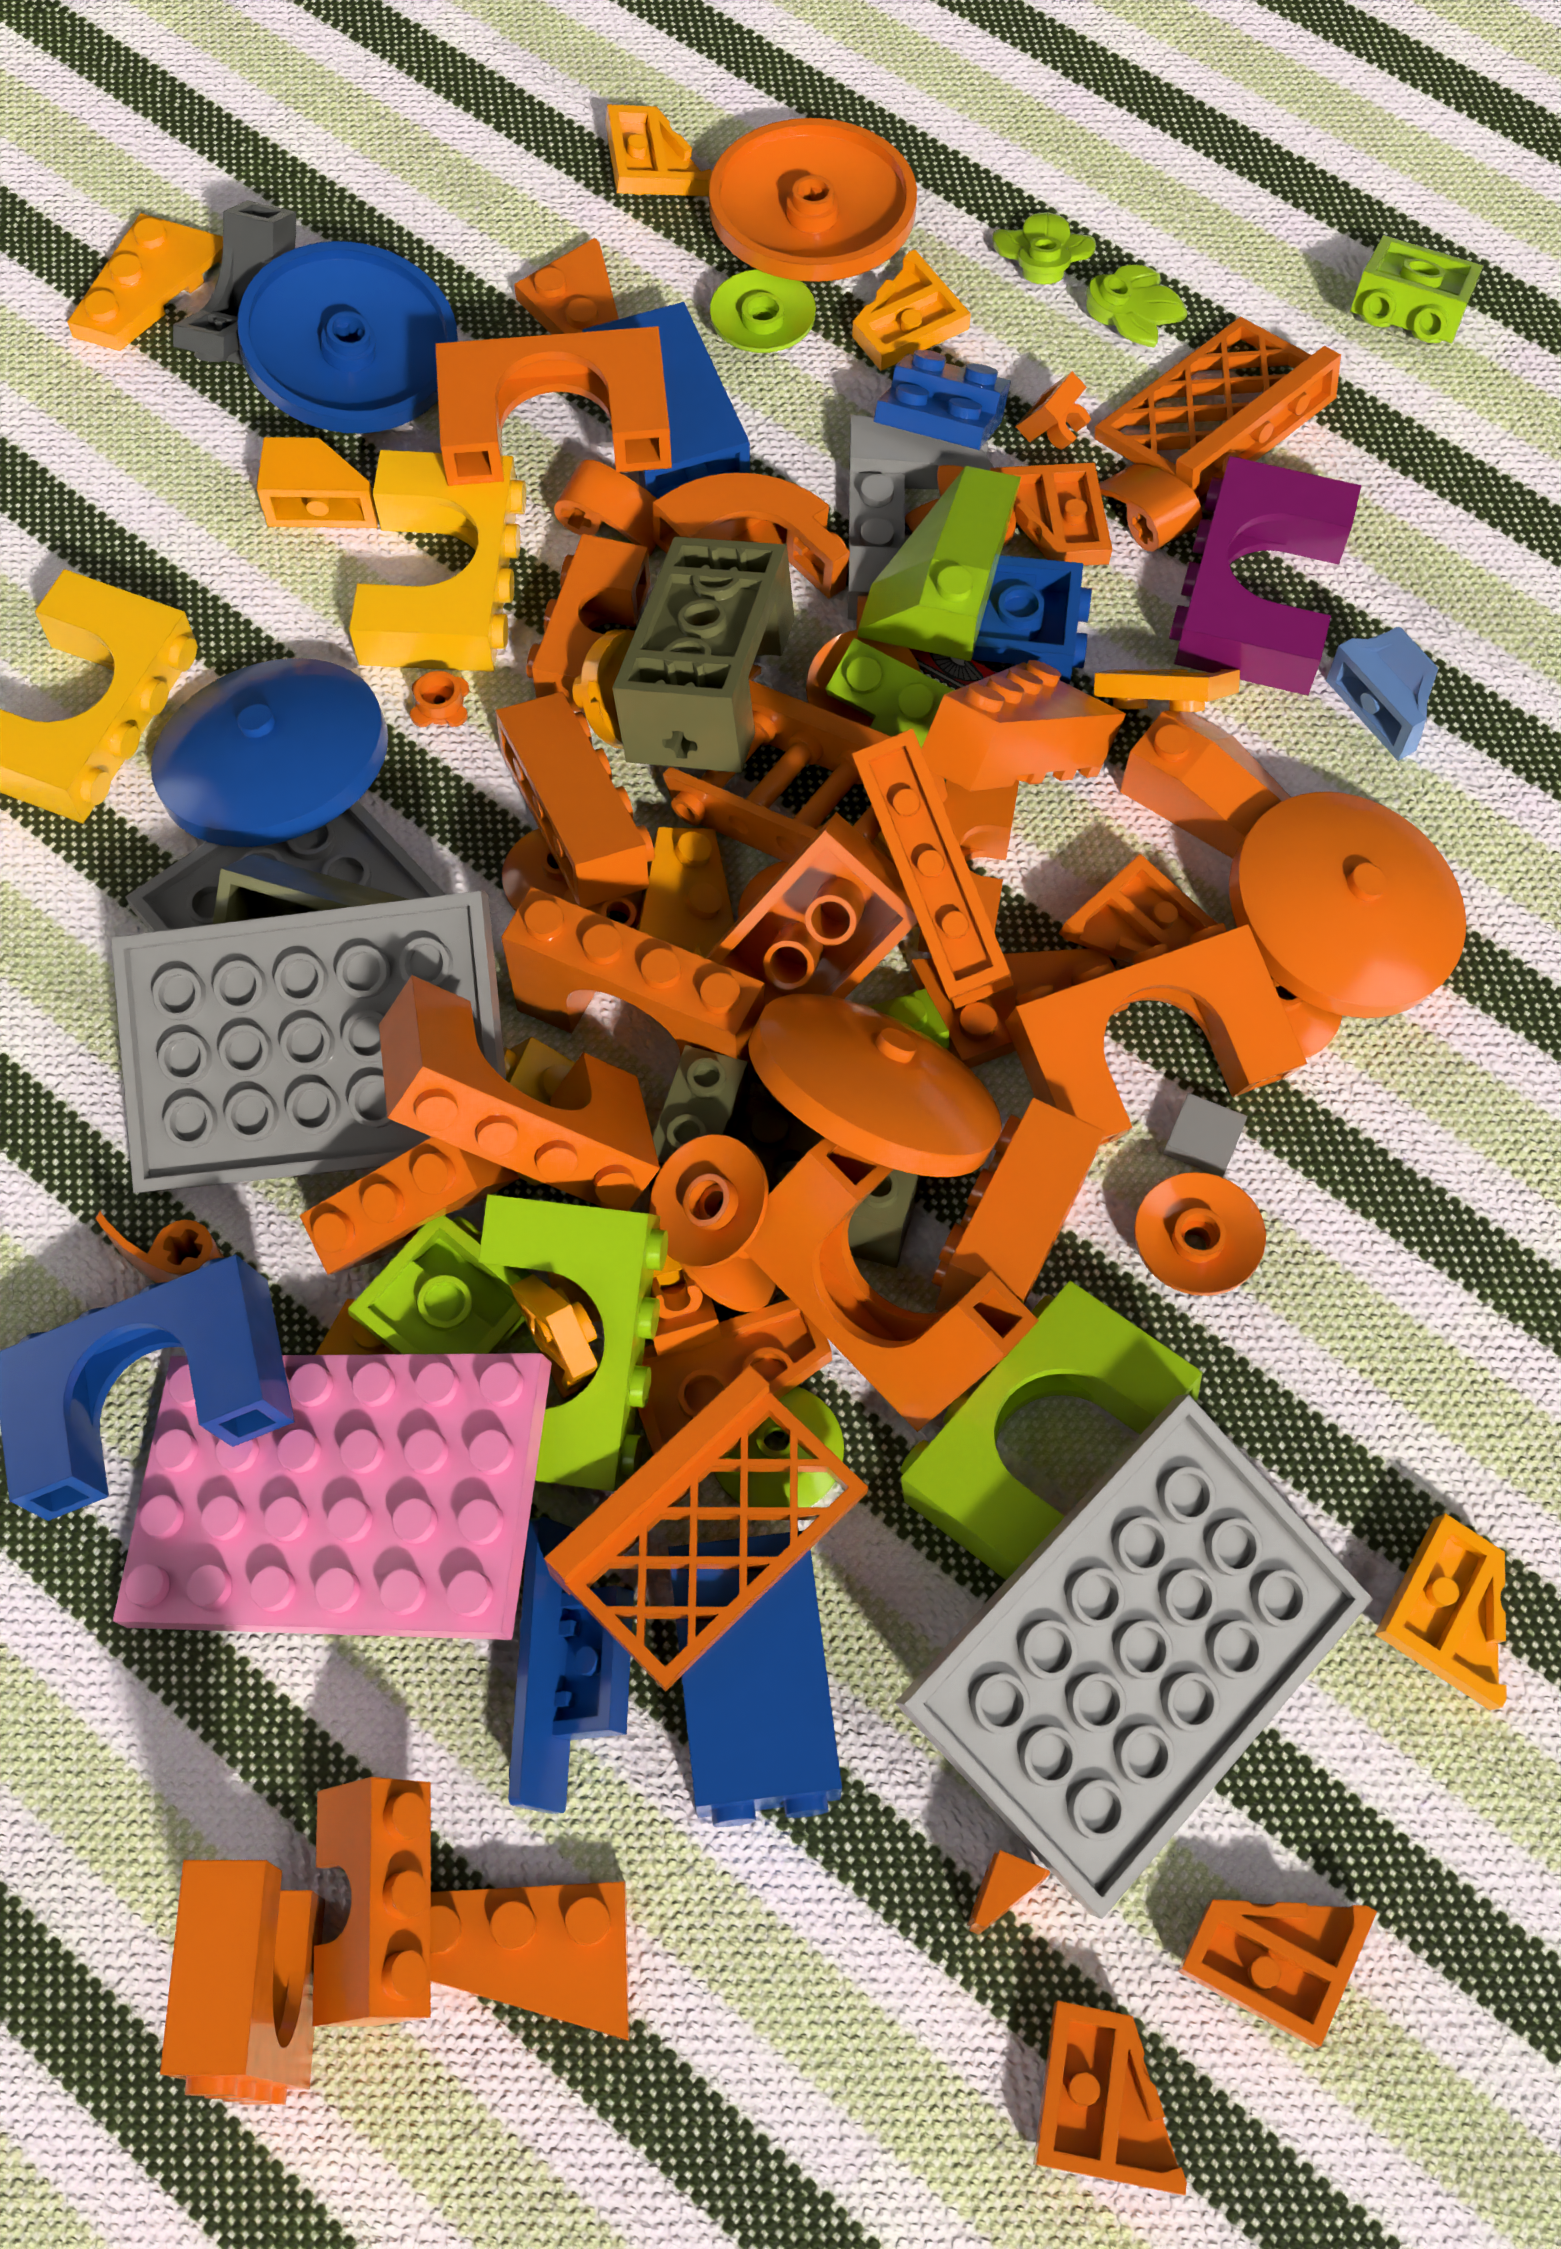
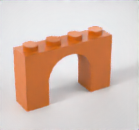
M659 326L435 343L440 445L448 486L504 482L501 437L505 420L522 402L534 396L551 392H568L584 396L594 401L605 411L612 426L616 473L672 468L670 428Z
M531 886L501 936L517 1011L572 1034L596 991L606 993L636 1006L658 1021L675 1039L680 1050V1059L685 1045L748 1061L749 1086L756 1070L751 1062L748 1043L750 1035L765 1008L764 982Z
M1224 923L1216 924L1190 936L1191 944L1170 952L1167 944H1160L1135 955L1132 958L1134 965L1113 972L1110 964H1104L1075 977L1077 984L1075 986L1055 992L1052 985H1045L1017 998L1019 1006L1014 1008L1006 1019L1005 1024L1035 1098L1106 1131L1100 1146L1120 1139L1133 1127L1105 1059L1104 1034L1108 1020L1115 1010L1129 1003L1145 1000L1160 1001L1176 1006L1198 1023L1209 1041L1232 1098L1285 1079L1305 1066L1307 1061L1249 924L1227 931Z
M411 975L380 1022L379 1033L388 1119L606 1209L629 1211L659 1171L660 1166L637 1076L583 1052L551 1096V1106L543 1104L512 1086L495 1071L483 1056L476 1039L471 1001Z
M824 1138L805 1154L768 1195V1205L763 1223L752 1242L744 1251L918 1432L1006 1357L1039 1320L991 1270L954 1304L936 1313L907 1311L880 1296L866 1282L856 1267L850 1252L848 1228L856 1208L893 1169L858 1156Z
M184 1860L160 2075L186 2080L184 2095L204 2096L205 2099H222V2102H239L240 2105H286L287 2090H310L315 2027H312L314 1946L322 1944L326 1899L312 1890H281L283 1871L267 1860Z

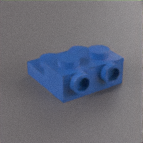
M915 350L914 354L908 353L895 365L891 388L878 399L873 422L980 450L1002 422L1011 380L997 377L998 371L987 365L970 363L966 365V368L945 363L946 357L937 352Z
M1000 555L972 660L1014 664V666L1023 662L1027 664L1029 660H1036L1057 669L1061 673L1059 680L1070 684L1072 669L1084 668L1088 634L1077 633L1078 622L1088 623L1092 588L1081 587L1083 563Z

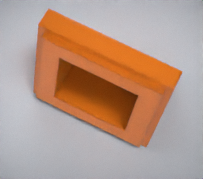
M1002 1850L994 1853L988 1863L967 1923L970 1926L969 1931L978 1935L981 1934L1041 1885L1050 1875V1871Z

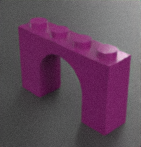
M1229 456L1224 478L1212 476L1204 510L1214 512L1213 519L1211 521L1201 518L1192 552L1203 554L1201 564L1189 561L1181 595L1191 597L1189 607L1177 605L1169 639L1180 642L1174 664L1209 673L1219 672L1221 669H1240V680L1308 696L1321 661L1331 615L1267 601L1254 595L1239 583L1230 568V564L1249 553L1280 551L1339 565L1352 528L1362 485Z

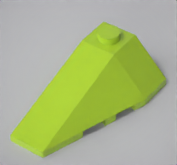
M965 466L872 583L858 627L857 637L971 661L1021 477Z

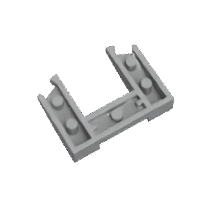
M851 415L849 445L848 550H850L848 565V620H856L857 597L869 595L872 583L905 543V489H939L937 471L941 465L971 466L985 470L994 468L985 454L988 451L987 441L980 450L879 424L873 422L874 416Z

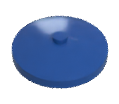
M331 241L314 243L295 248L280 255L254 276L245 290L238 312V340L241 359L249 377L258 390L272 404L289 416L308 425L333 432L361 434L389 430L404 425L425 413L438 401L435 343L458 341L456 321L450 304L440 288L425 272L397 254L379 247L356 242Z
M287 658L261 662L233 671L213 681L180 706L164 726L155 744L151 759L152 781L162 804L172 820L185 832L198 839L231 847H256L281 843L326 825L344 813L362 797L377 777L383 765L388 746V729L374 692L361 677L352 671L331 662L307 658Z

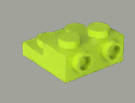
M1383 235L1363 271L1350 312L1361 315V318L1366 323L1376 327H1390L1394 325L1410 330L1414 337L1424 342L1440 343L1445 341L1452 343L1478 282L1483 265Z
M443 1215L424 1224L350 1305L348 1314L395 1354H496L525 1321L510 1286L532 1274L525 1268L478 1263L482 1233L461 1216H457L452 1221L446 1215Z

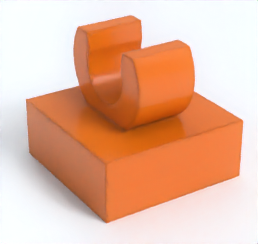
M1073 371L1043 392L1015 427L1029 442L1046 431L1050 442L1056 448L1063 450L1077 438L1068 429L1066 422L1077 432L1091 421L1086 409L1079 404H1075V401L1087 387Z
M684 1270L683 1277L685 1283L661 1289L658 1279L653 1278L651 1297L658 1298L660 1301L658 1328L653 1339L658 1357L723 1339L712 1299L700 1289L694 1280L688 1277Z

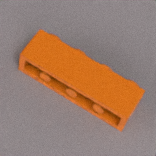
M563 691L495 710L501 754L578 906L585 908L649 888L647 862L655 859L652 839L645 825L636 827L633 821L631 802L623 786L615 788L612 783V772L604 750L602 748L594 750L590 728L583 712L574 713Z

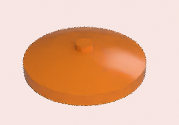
M797 118L783 120L759 127L745 134L731 144L720 156L714 166L709 182L710 218L713 228L722 243L736 257L751 267L789 280L809 282L833 281L870 271L890 259L903 246L912 231L916 216V180L911 167L903 155L879 135L860 126L832 119Z
M1312 792L1288 798L1270 808L1256 821L1240 842L1234 854L1229 876V897L1237 928L1249 924L1270 976L1293 995L1313 1006L1338 1015L1356 1018H1379L1396 1015L1415 1007L1429 997L1451 975L1460 959L1466 936V913L1461 891L1452 870L1435 845L1417 827L1398 813L1381 804L1363 797L1339 792Z
M821 994L785 995L771 1001L763 1009L750 1035L748 1047L751 1062L756 1073L772 1095L811 1129L840 1147L872 1162L921 1176H961L981 1167L1000 1137L1002 1120L999 1109L980 1079L961 1060L939 1043L912 1026L879 1010L850 1000Z

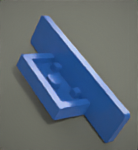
M537 1517L529 1520L527 1545L524 1555L525 1572L522 1614L519 1624L520 1642L517 1684L514 1694L515 1711L512 1753L509 1766L508 1800L512 1806L548 1814L564 1813L566 1810L570 1741L627 1735L631 1655L572 1594L568 1595L549 1574L544 1558L575 1528L546 1517ZM618 1585L591 1589L606 1606H633L634 1591ZM620 1619L632 1632V1619Z

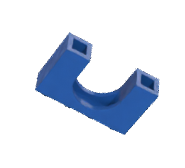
M236 1254L228 1258L212 1259L205 1262L194 1272L169 1282L146 1286L138 1295L108 1307L90 1309L82 1313L77 1320L47 1332L29 1334L23 1337L18 1344L1 1350L0 1426L9 1501L50 1521L109 1497L100 1437V1417L105 1399L112 1385L125 1369L144 1355L159 1349L170 1347L184 1348L189 1364L198 1423L230 1446H237L294 1423V1414L268 1280Z

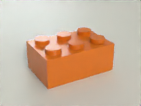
M836 812L720 938L706 959L764 982L765 1007L776 998L792 994H821L845 999L918 923V920L896 865Z
M1034 1097L1022 1119L1012 1114L1009 1116L995 1145L994 1150H996V1153L988 1170L982 1169L967 1200L969 1206L960 1225L954 1224L938 1259L941 1261L931 1283L941 1287L935 1310L942 1311L950 1307L990 1270L1025 1304L1081 1190L1106 1131Z

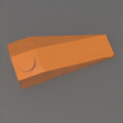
M1172 710L1161 712L1131 749L1120 790L1124 795L1232 859L1240 842L1256 821L1276 804L1291 798L1234 736L1193 712Z

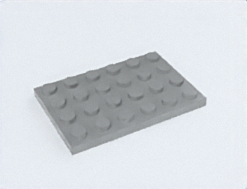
M483 891L111 937L133 1193L379 1168L429 1139L431 1136L388 1119L379 1024L411 975L471 1001L478 1046L488 1063L506 1080L489 895Z
M1189 1394L1178 1395L894 1703L1092 1916L1103 1919L1371 1603L1373 1598Z

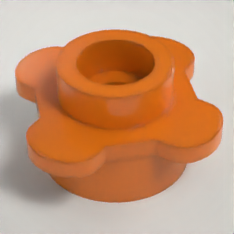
M432 671L424 674L413 683L412 692L415 696L416 705L411 709L410 717L416 726L427 727L434 723L458 727L466 722L468 713L463 705L464 697L469 693V685L465 679L455 677L445 671ZM439 701H445L444 703H441V704H435L436 702H439Z

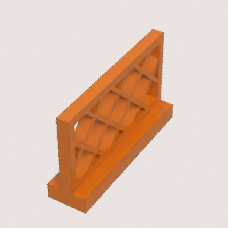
M1240 316L1095 426V440L1135 464L1156 467L1177 477L1194 491L1201 505L1206 501L1212 476L1224 478L1229 456L1256 462L1336 399L1341 354L1323 346L1311 355ZM1241 339L1256 347L1258 351L1228 352L1227 349ZM1288 365L1294 368L1288 374H1268V367ZM1260 367V376L1230 377L1229 369ZM1198 371H1222V378L1191 380V376ZM1262 392L1252 402L1232 403L1231 394ZM1224 395V404L1193 405V397ZM1185 397L1186 406L1155 408L1154 406L1162 398ZM1226 420L1215 430L1195 431V422ZM1187 423L1188 432L1156 434V424ZM1149 425V434L1125 435L1120 432L1125 426ZM1189 449L1176 459L1175 464L1157 454L1158 450Z
M749 1365L555 1547L544 1560L550 1576L568 1595L572 1594L666 1692L868 1493V1486L769 1392V1383ZM770 1417L790 1436V1459H748V1436ZM741 1444V1459H725ZM798 1445L813 1459H798ZM710 1472H740V1507H698L699 1483ZM748 1472H790V1507H748ZM798 1472H827L845 1491L828 1507H798ZM690 1492V1507H675ZM660 1520H690L689 1556H648V1532ZM698 1520H740V1556H697ZM748 1520H790V1545L778 1557L747 1556ZM798 1520H814L798 1536ZM639 1541V1556H623ZM609 1569H638L637 1606H606L592 1592L590 1587ZM647 1569H689L688 1606H646ZM697 1569H739V1595L727 1607H697ZM747 1569H764L747 1586ZM620 1619H637L636 1636ZM646 1619H688L687 1646L664 1666L645 1646ZM696 1619H713L696 1636Z

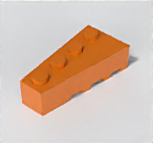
M1029 660L1027 664L1024 662L944 694L921 750L931 772L968 791L1012 787L1015 780L1027 782L1030 785L1043 782L1047 772H1054L1052 776L1060 781L1073 780L1077 770L1086 778L1097 777L1126 713L1060 681L1061 673L1054 667L1040 661Z

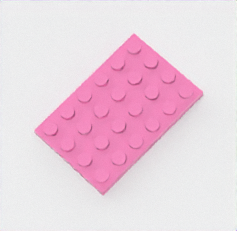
M542 1353L282 1355L295 1422L234 1447L199 1425L187 1356L170 1357L113 1622L126 1628L512 1640L552 1362Z

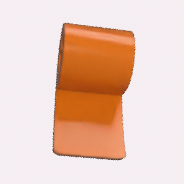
M587 459L579 462L554 506V514L558 521L565 528L579 535H582V533L594 535L602 523L605 522L635 545L648 547V556L652 555L657 546L653 540V502L657 498L624 474L616 473L615 469L604 463Z
M1134 464L1099 483L1101 495L1113 497L1127 504V522L1130 532L1142 549L1148 552L1156 551L1200 524L1202 509L1194 491L1177 477L1159 468L1144 464Z
M99 1211L95 1218L120 1254L139 1272L155 1283L172 1281L198 1270L201 1265L209 1260L224 1257L207 1228L197 1221L180 1220L172 1222L161 1230L149 1252L145 1253L127 1241L106 1220L101 1211Z

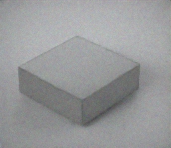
M1188 1093L1163 1154L1223 1178L1248 1116Z

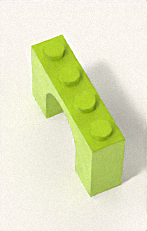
M487 1194L478 1263L548 1271L569 1278L591 1297L600 1313L604 1328L603 1357L592 1381L572 1400L559 1406L545 1407L535 1481L614 1492L628 1480V1476H632L640 1468L643 1438L641 1435L634 1434L637 1407H646L651 1387V1368L642 1366L645 1339H654L660 1314V1301L658 1298L651 1297L654 1270H663L668 1251L667 1230L659 1229L661 1216Z
M1071 1280L1055 1298L1048 1294L1038 1302L1031 1313L1039 1321L1006 1357L986 1373V1379L973 1394L966 1390L953 1401L944 1416L943 1423L946 1425L931 1443L926 1440L920 1441L907 1455L900 1470L903 1474L901 1482L904 1502L1005 1580L1017 1570L1065 1517L1016 1480L1006 1469L996 1449L999 1434L1008 1419L1016 1411L1028 1403L1044 1397L1073 1396L1098 1405L1141 1435L1176 1396L1189 1394L1195 1402L1199 1396L1202 1371Z

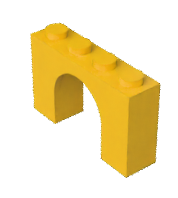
M380 450L373 497L381 531L450 535L466 542L476 552L470 563L461 572L437 584L401 586L357 583L349 631L359 665L495 671L497 649H506L508 643V618L506 614H502L504 603H512L514 598V571L509 568L510 558H519L520 526L515 524L516 514L524 515L526 510L525 480L516 479L513 456H503L504 482L448 486L442 453Z
M63 569L36 608V616L52 648L112 670L114 672L113 679L107 692L94 706L69 719L52 722L34 721L0 709V793L84 824L95 805H99L105 800L111 781L123 762L130 759L136 752L140 736L153 716L158 715L164 709L169 692L181 673L187 671L192 666L198 645L185 611Z

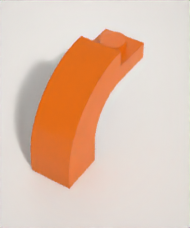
M723 473L685 483L653 502V540L666 554L674 537L787 544L789 563L828 599L846 588L850 550L847 549L844 541L836 533L827 530L829 505L801 486L768 475Z

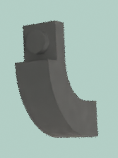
M248 200L223 211V256L215 290L208 303L200 311L173 324V347L193 351L194 356L199 360L207 362L228 361L244 365L241 359L238 340V312L247 286L264 266L280 255L295 249V211Z

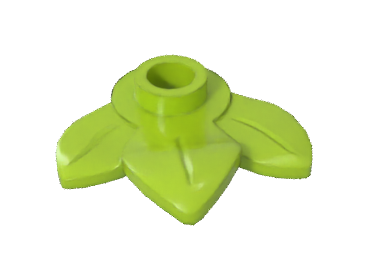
M1049 212L1032 214L1025 220L1023 229H998L994 231L992 238L994 248L999 255L1018 261L1019 265L1023 268V276L1026 280L1045 285L1062 280L1064 271L1069 268L1070 263L1090 258L1095 252L1096 247L1094 237L1070 234L1069 223L1065 218Z
M1125 265L1119 267L1114 274L1097 275L1091 280L1086 290V308L1095 320L1105 325H1115L1122 336L1147 347L1155 348L1157 345V325L1180 322L1185 320L1187 316L1186 307L1179 295L1167 286L1159 285L1160 274L1152 268L1143 265Z

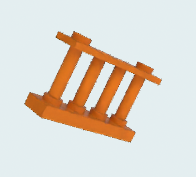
M749 680L755 735L746 761L760 745H772L786 751L746 798H742L722 789L736 772L706 770L698 779L670 766L663 773V777L672 799L671 806L683 821L693 826L701 824L710 829H715V831L786 863H790L819 831L816 830L851 787L854 784H863L852 753L892 736ZM807 764H817L833 771L793 819L769 809ZM931 772L941 800L944 802L948 798L945 780L943 777ZM872 804L853 825L870 843L881 831Z
M913 728L852 753L949 1000H952L955 1009L1014 987L1010 977V970Z

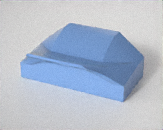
M1395 627L1384 634L1369 639L1351 638L1339 645L1326 682L1397 761L1417 750L1426 723L1427 703L1438 667L1401 627Z

